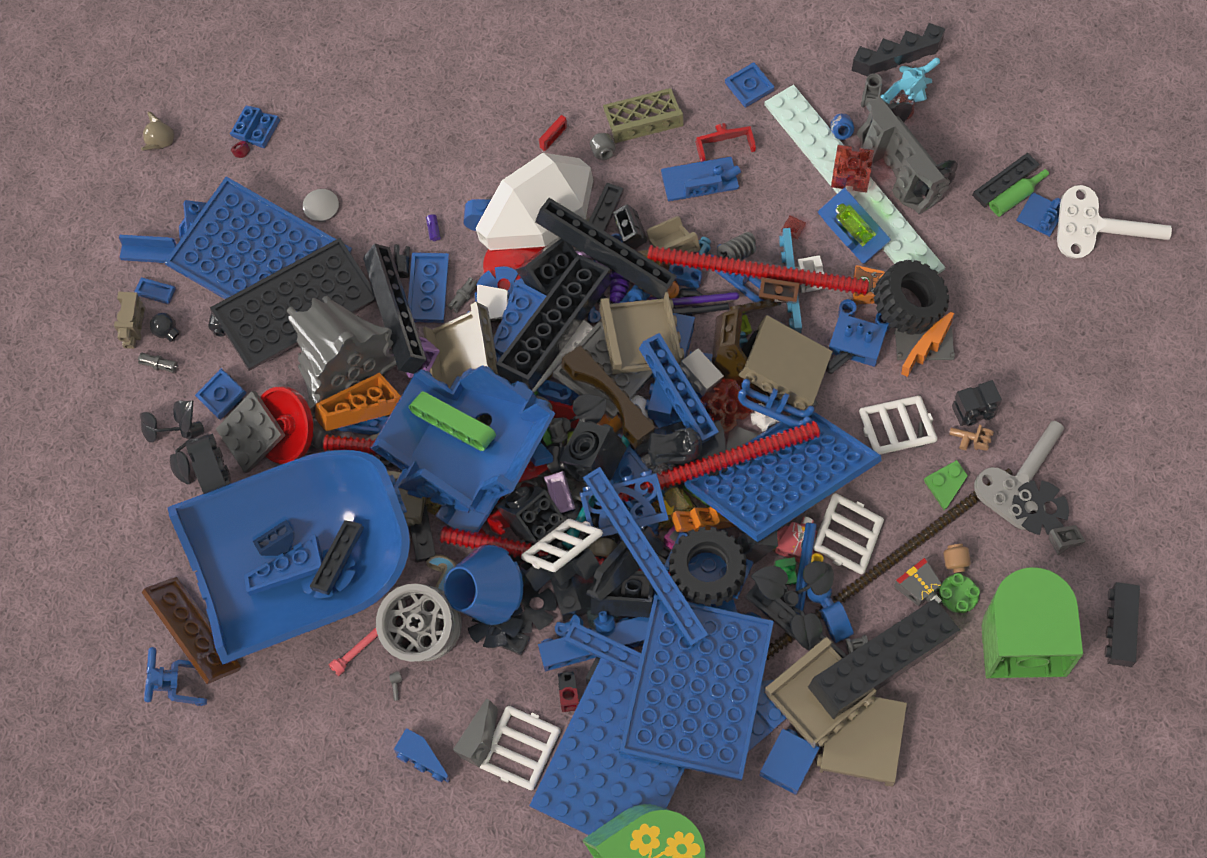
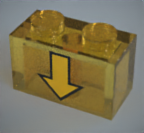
M673 487L665 493L666 496L663 497L669 520L658 522L659 530L668 531L674 526L671 518L673 512L691 511L693 508H696L681 488ZM658 500L651 504L656 512L661 511Z

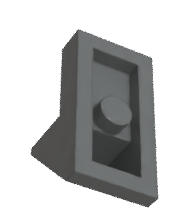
M1076 525L1052 529L1048 538L1058 555L1068 548L1080 546L1086 542Z

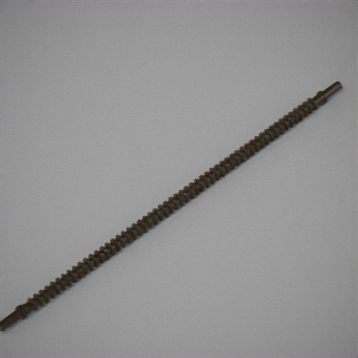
M1007 468L1005 470L1008 474L1013 475L1011 469ZM973 491V495L969 494V498L965 497L964 501L956 504V508H951L952 511L948 510L947 514H943V517L934 520V524L930 523V527L926 526L925 530H921V534L917 533V537L913 536L912 540L909 539L908 544L904 543V547L900 546L899 550L896 549L895 553L890 554L891 556H886V560L882 559V563L878 562L877 566H873V570L869 569V573L865 572L864 576H860V580L856 579L855 583L851 582V586H847L846 590L842 589V593L838 592V596H833L832 601L834 603L837 601L841 604L842 602L846 603V599H850L851 595L855 596V592L859 593V589H864V585L868 586V582L872 583L873 579H877V576L882 575V572L886 573V569L889 570L890 566H895V562L899 563V559L903 560V556H908V552L912 553V549L916 550L917 546L920 547L921 543L926 542L925 539L929 540L930 536L934 537V533L937 534L938 530H943V526L947 527V523L951 524V520L955 521L956 517H960V513L964 514V510L968 511L969 507L972 508L973 504L981 501L977 497L976 492ZM822 606L819 607V610L815 609V613L811 612L823 620L820 610L823 609ZM784 633L783 637L779 636V640L775 639L774 644L770 643L766 660L770 659L769 656L774 657V653H778L779 649L783 650V646L787 647V643H792L794 638L788 633Z

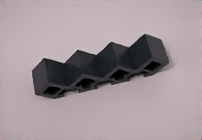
M928 23L923 36L905 31L900 44L883 38L877 52L860 46L853 59L851 71L868 77L870 74L883 70L886 71L898 67V65L937 54L944 37L945 28Z
M588 548L584 549L556 572H551L541 567L539 569L534 568L531 563L524 560L517 562L522 575L523 587L528 585L535 591L542 588L550 579L562 586L576 573L587 580L594 576L600 566L593 552ZM550 553L544 556H539V554L533 555L551 563L561 558Z

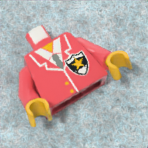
M803 517L801 524L792 522L790 526H784L777 531L778 547H776L775 553L786 558L795 557V561L800 563L805 525L807 522L814 523V520L809 517ZM813 549L811 562H823V554Z

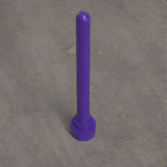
M732 292L672 298L673 306L737 300L739 293ZM655 296L649 297V300L658 299Z

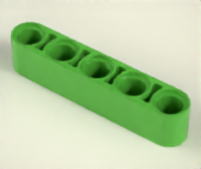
M420 392L409 405V409L414 415L480 451H484L496 437V433L489 426L426 392Z

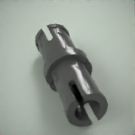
M469 277L464 286L457 290V295L448 304L450 310L454 308V312L457 313L464 302L470 299L471 293L477 287L475 279L472 282L473 278Z
M141 352L138 357V364L153 367L154 370L161 369L175 373L178 367V362L164 359L159 355L152 356Z

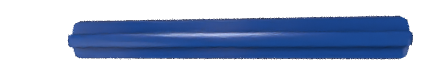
M807 522L805 525L795 591L807 586L803 579V570L807 564L811 563L816 532L815 523ZM806 591L798 595L799 601L795 605L796 608L802 611L804 609Z

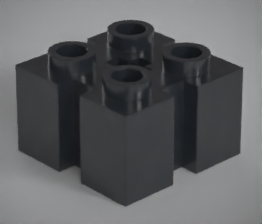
M991 380L978 384V387L975 388L969 387L957 391L952 408L960 426H972L978 422V419L982 418L987 421L994 418L1002 398L994 381Z

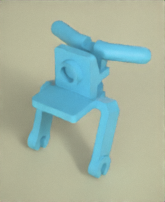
M934 58L926 66L918 68L901 66L899 70L903 73V79L895 82L880 97L889 104L904 89L907 102L915 103L926 100V84L932 83V79L926 78L925 73L935 68L940 63V59Z

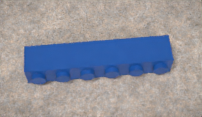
M673 313L677 318L676 331L680 332L681 342L679 345L684 350L685 359L688 355L694 331L695 317ZM653 375L655 383L650 385L649 394L651 399H647L645 410L648 411V418L670 423L674 407L655 375Z

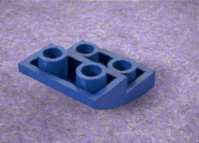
M245 106L230 135L265 149L280 119L276 115L263 113L260 108Z

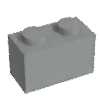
M699 348L683 359L679 365L688 381L692 384L693 389L702 396L716 387L723 378L721 372Z

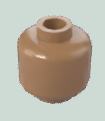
M963 543L948 545V549L944 550L943 553L946 568L953 569L954 573L965 572V567L971 565L969 549L963 546Z

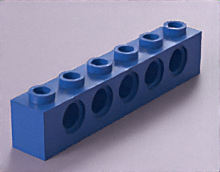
M658 333L643 341L639 350L685 427L696 430L702 438V443L715 437L719 432L661 334Z

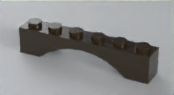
M579 345L562 357L561 367L573 380L594 386L613 402L621 417L623 435L635 449L650 438V434L655 431L653 421L645 417L641 408L630 400L626 391L621 390L617 386L613 377H609L605 373L603 366L594 361L587 349L584 350Z

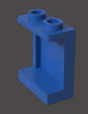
M782 728L759 776L797 795L819 751V747L813 748L806 739L798 737L795 731L791 729L786 731Z

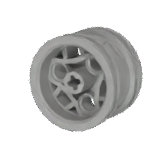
M406 584L390 592L382 601L376 616V631L383 647L391 655L400 660L410 662L433 661L443 657L456 645L462 628L461 613L451 607L444 591L437 587L422 584ZM412 597L415 603L407 607L405 601ZM429 601H433L435 604V608L431 612L427 610V603ZM399 616L404 620L401 627L396 625V619ZM440 618L444 619L443 631H439ZM426 636H430L432 639L429 647L424 645V638ZM404 637L412 642L408 647L402 644Z

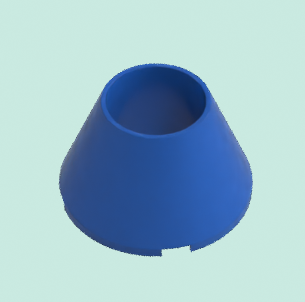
M496 545L480 546L452 568L444 581V594L451 607L488 625L502 624L511 619V615L515 610H518L522 600L523 580L517 562H513L508 555L509 552Z

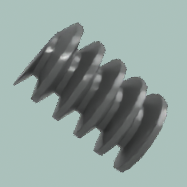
M745 232L719 245L717 248L719 258L723 256V258L728 257V259L734 258V260L740 259L741 261L753 255L756 251L755 237L752 233Z

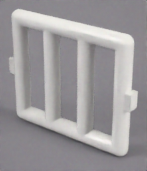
M921 396L863 407L859 410L864 424L863 431L865 437L869 438L872 449L878 454L937 441L932 425L933 418L931 413H927ZM916 404L928 436L917 438L905 406ZM898 408L909 440L898 442L887 410ZM880 413L891 444L879 445L868 414Z
M834 493L815 538L813 549L832 559V563L838 566L844 565L859 574H864L884 519L864 508V504L858 501L854 503ZM839 503L874 521L875 524L872 531L834 512L837 504ZM831 519L867 537L869 540L866 548L828 529ZM827 536L863 555L860 564L823 546L824 537Z
M567 519L525 551L521 558L531 563L534 568L539 569L541 567L551 572H556L600 538L603 532L601 529L591 526L589 522L581 523L573 519ZM572 527L590 535L582 540L563 532ZM556 538L575 545V547L570 551H565L549 543ZM543 550L561 558L551 563L533 555Z
M507 706L494 731L491 751L480 768L501 777L500 779L506 783L510 781L528 790H534L561 733V729L539 719V716L534 713L530 715L512 706ZM512 715L550 732L551 735L547 743L507 727L510 716ZM502 733L543 751L539 761L536 762L498 745ZM493 752L534 769L530 780L528 781L488 763Z

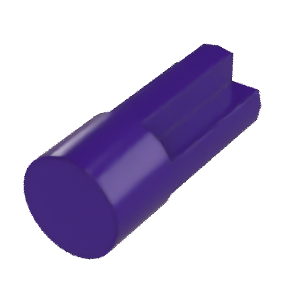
M434 214L428 215L426 221L429 239L433 242L440 240L437 216Z

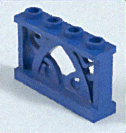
M652 470L640 472L641 476L634 478L633 475L621 477L622 481L615 483L613 480H609L617 494L622 492L639 501L630 510V514L638 527L669 520L656 472L652 473ZM643 482H650L654 487L652 494L647 498L643 495L647 493L648 487L645 490L640 488ZM635 483L634 489L626 486ZM588 486L582 487L583 491L579 493L587 522L593 526L590 512L600 514L599 527L597 528L603 532L601 537L618 533L602 508L594 509L589 505V499L593 493ZM656 495L660 512H656L649 502ZM643 505L644 507L640 508L643 514L640 516L636 515V508Z

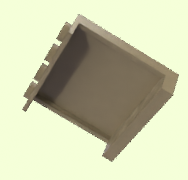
M665 292L664 299L610 304L609 298L601 299L599 310L612 374L651 370L639 347L643 341L658 333L661 334L677 363L680 365L682 359H684V350L679 345L681 342L680 332L676 331L677 318L672 313L673 300L669 299L668 292Z
M478 302L470 304L472 311L433 330L423 327L424 338L440 351L429 372L436 380L446 383L448 388L451 387L457 376L461 377L463 372L470 368L477 369L483 365L491 368L498 375L496 367L497 357L488 307Z
M766 315L758 325V335L746 365L739 373V376L749 379L751 383L769 393H772L773 389H777V397L779 399L785 393L789 394L788 403L797 409L806 410L815 401L832 351Z
M827 637L769 684L764 692L813 748L818 745L822 747L829 741L830 738L828 736L830 734L840 732L845 727L844 722L848 719L854 720L860 714L859 710L863 706L867 708L876 700L874 697L877 691L874 689L859 703L835 719H832L810 691L808 686L812 679L842 659L831 647L832 642Z
M874 697L876 700L867 708L863 706L859 710L860 714L854 720L848 719L843 723L845 727L837 734L833 732L828 736L830 739L823 745V753L818 754L816 766H820L819 772L828 771L885 782L886 786L893 787L896 779L907 703Z

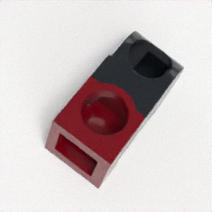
M574 671L558 673L562 712L575 711L579 704Z

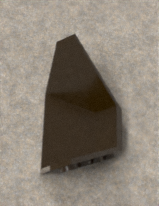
M767 300L730 307V311L716 317L712 364L723 375L721 382L716 387L738 397L744 378L739 376V373L744 369L748 360L739 346L742 315L780 306L781 302ZM750 382L751 389L770 396L767 391ZM746 395V398L748 400L755 402L757 404L762 403L763 405H766V403H763Z

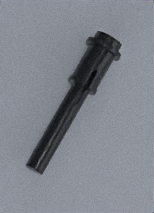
M728 303L697 307H691V305L673 306L672 313L692 316V314L729 310Z

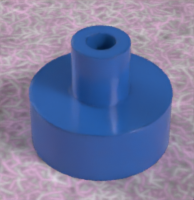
M605 611L599 612V617L594 620L596 631L603 633L613 630L615 628L614 617L607 615Z

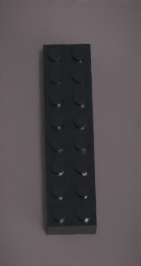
M578 254L496 363L498 376L507 379L511 383L523 382L532 391L610 285V269Z
M933 599L816 675L808 688L832 719H835L859 703L874 689L877 691L952 641L960 631V628L936 599Z

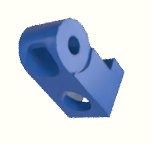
M670 264L669 272L677 276L675 281L678 285L694 289L700 287L703 276L700 270L692 267L688 268V266L683 267V265Z

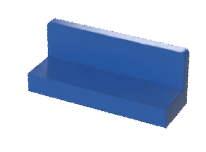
M119 235V240L122 244L119 258L124 261L165 263L176 247L174 238Z

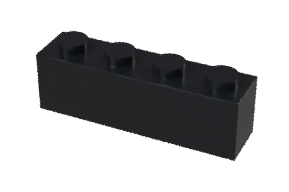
M1115 582L1113 587L1109 588L1108 600H1111V607L1107 609V619H1110V626H1107L1105 634L1106 638H1109V644L1106 645L1104 657L1108 658L1107 664L1133 667L1136 663L1140 585Z

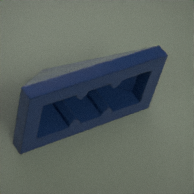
M287 520L255 539L253 543L261 556L286 554L293 540L294 532Z

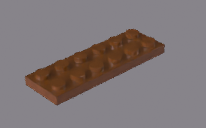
M177 577L143 589V596L206 684L240 670L241 665L237 660L222 664L215 648L210 622Z

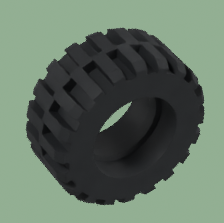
M912 260L896 262L877 281L874 288V303L877 304V312L881 313V318L884 322L887 321L891 328L895 327L901 333L906 332V334L910 335L922 334L938 322L948 310L949 295H947L948 288L944 285V279L937 275L938 272L935 269L932 270L928 264H921V261L914 260L912 262ZM901 287L912 291L920 300L921 307L909 302L904 296Z
M699 527L698 532L692 529L688 531V536L682 535L679 538L678 544L673 546L669 559V574L687 602L691 600L698 605L701 603L711 607V604H715L718 607L722 605L723 601L727 603L731 601L733 595H737L740 587L743 586L746 574V555L743 554L741 544L737 545V539L733 535L728 537L727 531L722 529L721 532H718L716 527H711V530ZM701 553H713L725 561L727 570L725 575L719 580L703 582L696 579L689 572L690 560Z

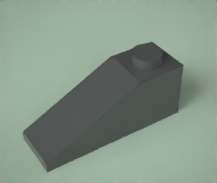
M487 698L453 749L462 759L479 768L491 751L498 708Z

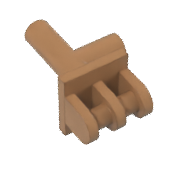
M979 425L977 433L952 427L950 429V435L962 438L959 447L961 450H967L970 440L974 441L975 450H988V443H991L990 436L994 434L992 430L982 428V425Z

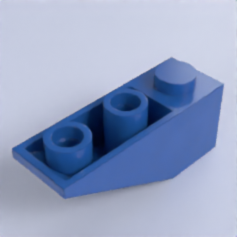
M406 728L394 748L397 754L396 758L404 763L408 761L414 763L415 769L422 773H425V771L432 773L431 777L441 783L443 780L449 783V776L424 737Z

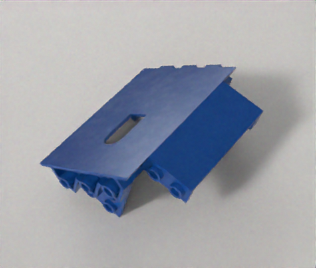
M482 365L477 369H468L463 372L461 377L457 376L450 388H448L446 383L433 378L430 372L421 369L413 375L371 449L402 470L396 484L398 488L407 490L408 495L417 498L430 497L431 502L443 506L446 504L455 505L454 509L469 513L472 510L488 515L497 498L514 491L555 413L550 410L549 402L536 398L534 392L525 383L517 381L509 384L507 379L496 375L487 366ZM423 391L474 419H477L480 415L488 414L492 417L489 427L494 430L496 437L484 451H480L414 415L410 411L409 405Z

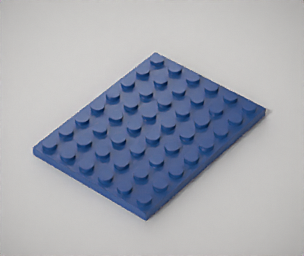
M226 176L166 259L165 265L226 299L336 239ZM345 245L348 251L351 253L352 248Z
M814 412L809 417L811 422L815 421L818 424L820 430L819 438L814 437L813 440L808 439L807 442L803 441L801 444L798 442L795 446L792 444L789 448L786 446L785 449L780 448L779 451L768 452V455L762 454V457L756 456V459L751 458L750 461L745 460L744 463L739 462L738 465L733 464L732 467L729 465L727 466V471L722 473V470H720L717 476H708L705 473L704 476L693 477L692 480L688 479L685 482V486L689 491L758 542L881 462L882 459L880 454ZM794 415L788 416L798 421H802L804 419L796 417ZM779 422L749 442L754 443V440L760 441V438L765 439L766 436L771 437L772 434L777 435L778 432L783 433L784 430L787 432L790 428L793 430L794 427Z
M654 595L619 753L742 781L774 621L688 602L708 633V637L691 647L659 596Z
M603 658L600 659L529 807L586 835H590L633 806L651 804L667 809L685 768L619 753L637 674Z

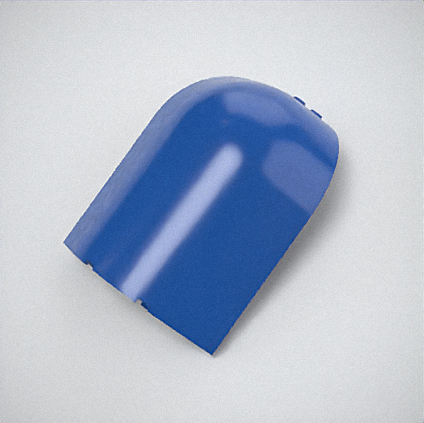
M334 450L308 455L167 507L170 520L182 544L192 571L197 570L195 572L198 580L197 584L202 598L207 605L206 611L211 625L215 648L222 664L368 608L393 587L400 577L408 558L410 537L404 513H407L394 476H389L384 464L378 458L360 451ZM287 520L294 532L288 552L293 550L295 545L310 540L309 537L315 534L318 538L323 560V550L331 547L344 520L362 524L364 527L351 552L355 565L345 569L355 571L352 580L342 591H338L334 586L333 596L326 598H315L316 591L313 590L310 594H307L303 590L301 580L310 576L249 596L246 591L244 575L264 563L269 564L276 559V556H261L253 541ZM340 573L337 581L341 578L342 573Z

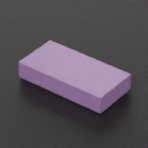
M564 471L544 477L549 495L559 511L563 513L576 509Z

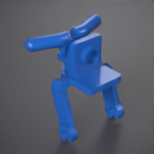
M150 647L148 650L144 701L147 703L152 701L153 691H168V698L171 701L190 703L197 706L207 705V699L176 694L178 666L195 669L190 661L177 660L171 664L170 670H164V667H160V669L155 668L157 650L155 647Z

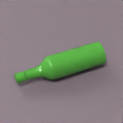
M1044 169L1030 179L1023 178L991 200L989 202L990 209L998 217L1002 216L1034 192L1036 184L1047 177L1049 172Z

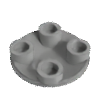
M317 189L310 192L303 201L305 215L321 223L333 217L339 208L337 196L326 189Z

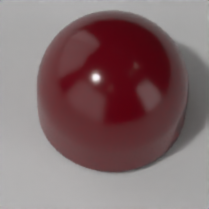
M240 141L231 148V152L235 157L243 158L249 154L250 147L246 141Z

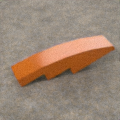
M948 313L921 337L904 362L902 375L908 377L915 362L923 365L930 350L938 352L952 324L954 313Z
M712 507L693 508L691 511H675L671 514L677 532H688L692 529L698 532L699 527L711 530V527L723 529L736 526Z

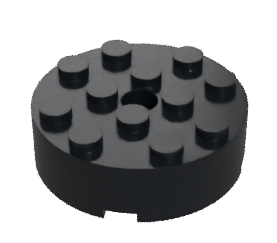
M205 433L185 441L187 452L193 462L192 466L203 494L231 484L230 471L227 464L224 465L223 463L224 457L220 447L217 448L213 433L210 435Z

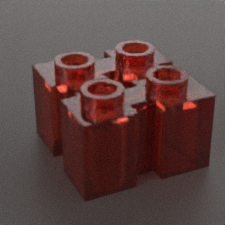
M837 145L831 187L843 189L846 186H852V191L867 193L874 150L859 148V152L852 151L850 146Z
M723 379L713 387L714 393L707 392L700 398L707 413L711 415L712 421L718 420L726 434L738 425L735 420H744L754 411L740 403L738 394L741 388L735 379Z

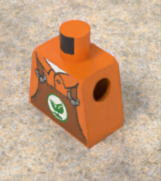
M855 266L854 277H857L858 280L862 278L864 281L865 279L869 281L866 296L863 293L858 295L857 292H854L853 301L856 305L874 303V288L877 281L885 273L884 271Z

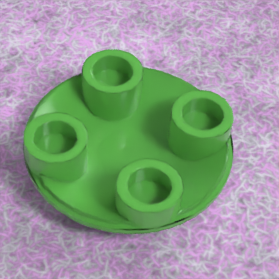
M960 573L947 577L939 589V596L943 600V605L956 613H965L972 610L976 606L980 590L975 583Z

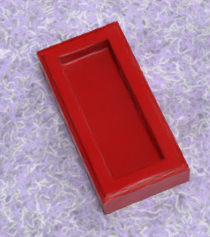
M561 115L539 138V145L542 150L546 151L566 130V117Z

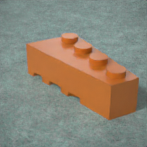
M378 373L317 403L315 419L325 431L390 415L401 395Z

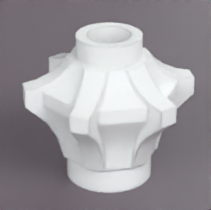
M756 411L751 414L752 424L760 427L762 432L766 431L776 422H780Z

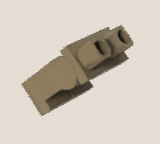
M118 292L117 299L121 304V310L117 314L118 321L114 323V327L118 332L117 338L123 342V348L135 349L136 340H141L140 332L145 306L137 292Z

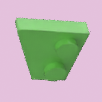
M956 460L925 477L924 482L943 510H946L968 475Z

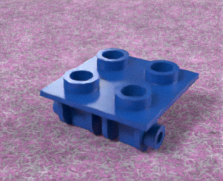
M1033 192L1016 221L1050 237L1059 221L1061 199L1056 198L1050 201Z

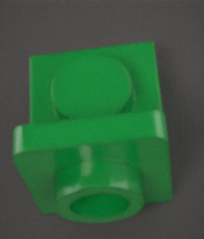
M795 557L776 560L774 566L782 568L788 575V581L785 586L796 584Z

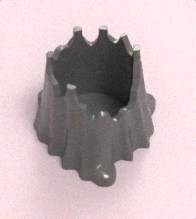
M328 296L322 298L325 303L312 298V306L305 312L296 311L292 306L287 309L290 315L288 319L297 332V342L301 348V352L298 353V361L300 363L298 369L306 383L309 399L307 403L313 419L315 418L317 403L378 373L384 377L389 369L397 365L393 351L390 349L393 341L390 340L392 330L363 320L331 300Z

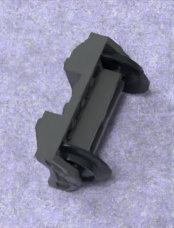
M881 97L868 102L867 109L870 113L867 121L857 132V136L860 139L861 152L871 164L882 158L884 159L885 164L892 169L897 178L892 189L894 196L903 205L915 210L919 215L932 208L949 189V185L956 176L955 171L957 170L958 163L955 160H947L938 165L904 124L912 112V106L909 102L888 104Z

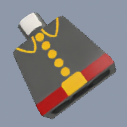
M925 558L895 581L894 587L918 607L925 601L929 603L933 599H936L939 604L943 601L936 594L942 584Z

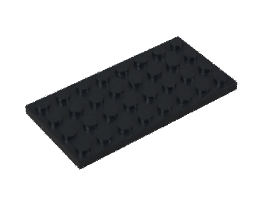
M338 238L210 307V311L246 368L250 371L298 344L297 332L288 319L290 315L287 309L292 306L296 311L305 312L311 308L312 298L325 303L322 298L328 296L331 300L355 313L374 303L376 297L364 273L341 238Z

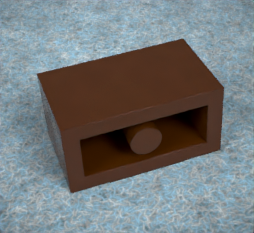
M762 278L759 299L796 304L799 283Z

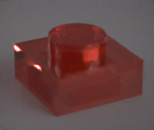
M789 215L783 228H790L791 237L798 240L806 226V222Z

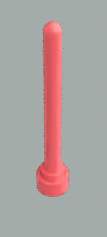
M376 628L341 659H334L328 664L333 671L335 670L338 676L345 671L346 664L378 636Z

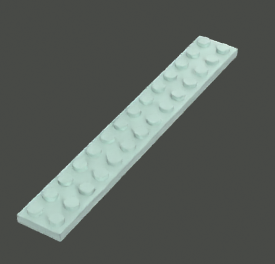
M794 85L764 102L767 109L834 191L838 194L843 188H846L890 237L891 241L882 249L894 264L904 260H912V262L917 260L921 261V264H928L938 274L945 270V266L843 143L834 137L828 125Z

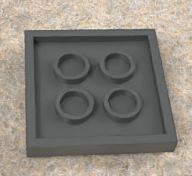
M251 391L216 428L240 467L246 473L250 472L285 436V433L255 391Z

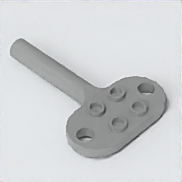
M1057 421L1050 422L1016 476H1012L1000 468L991 467L983 470L976 477L974 488L977 497L986 506L1021 530H1026L1022 527V523L1027 517L1016 519L1015 516L1020 515L1022 509L1017 504L1012 505L1014 495L1020 496L1023 501L1031 499L1029 490L1024 489L1019 492L1018 488L1033 479L1064 431L1063 425ZM983 477H987L990 480V486L983 483ZM1023 492H1027L1029 494L1028 499H1025V497L1022 495ZM1028 501L1025 503V510L1028 513H1036L1038 506L1035 502ZM1013 507L1019 508L1018 514L1013 512Z

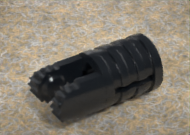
M395 244L393 259L399 277L408 278L410 247L406 246L404 255H399L400 246Z

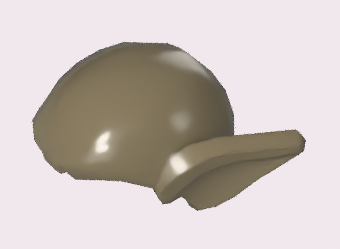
M148 112L150 123L145 126L143 131V140L146 145L141 147V150H159L170 146L174 140L173 129L163 123L152 112Z

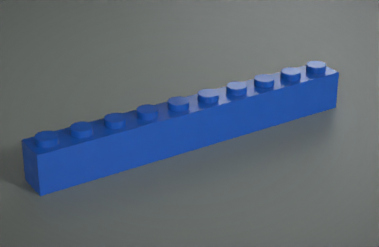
M733 598L728 603L723 601L722 605L718 607L715 604H711L713 608L738 613ZM627 617L620 619L618 623H615V628L609 632L602 633L596 631V629H588L628 648H635L644 644L649 618L637 617L630 619ZM567 634L555 640L552 638L545 639L538 644L545 672L594 659L596 656L564 642Z

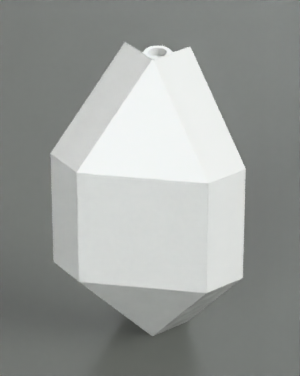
M549 153L540 154L501 181L476 227L479 241L489 250L547 246L557 239L558 236L535 223L540 208L550 197L586 219L593 184L591 167L580 158Z

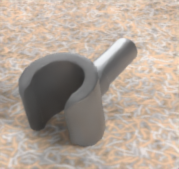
M397 671L389 676L393 688L394 701H399L397 683L402 682L401 675Z

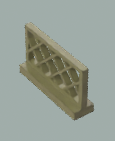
M671 88L603 105L615 143L683 126V113L678 107ZM669 94L670 96L667 102L660 99L664 95ZM648 99L653 101L650 106L643 104V102ZM658 103L664 107L662 110L654 108L655 105ZM628 104L636 105L634 110L626 108ZM668 107L675 110L671 112H665ZM616 108L619 111L615 115L610 113L609 109ZM639 108L647 110L645 114L637 112ZM622 112L630 114L627 119L620 117ZM650 112L658 114L652 117L648 116ZM633 116L641 118L640 120L631 121ZM616 121L623 122V124L614 126Z

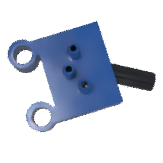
M846 299L840 303L839 317L829 344V350L836 356L828 362L826 368L828 373H834L849 359L875 367L885 334L891 328L888 322H880V320H883L881 313H877L875 322L871 323L854 318L856 312V303L854 301ZM847 309V310H850L851 312L847 313V312H844L843 310Z

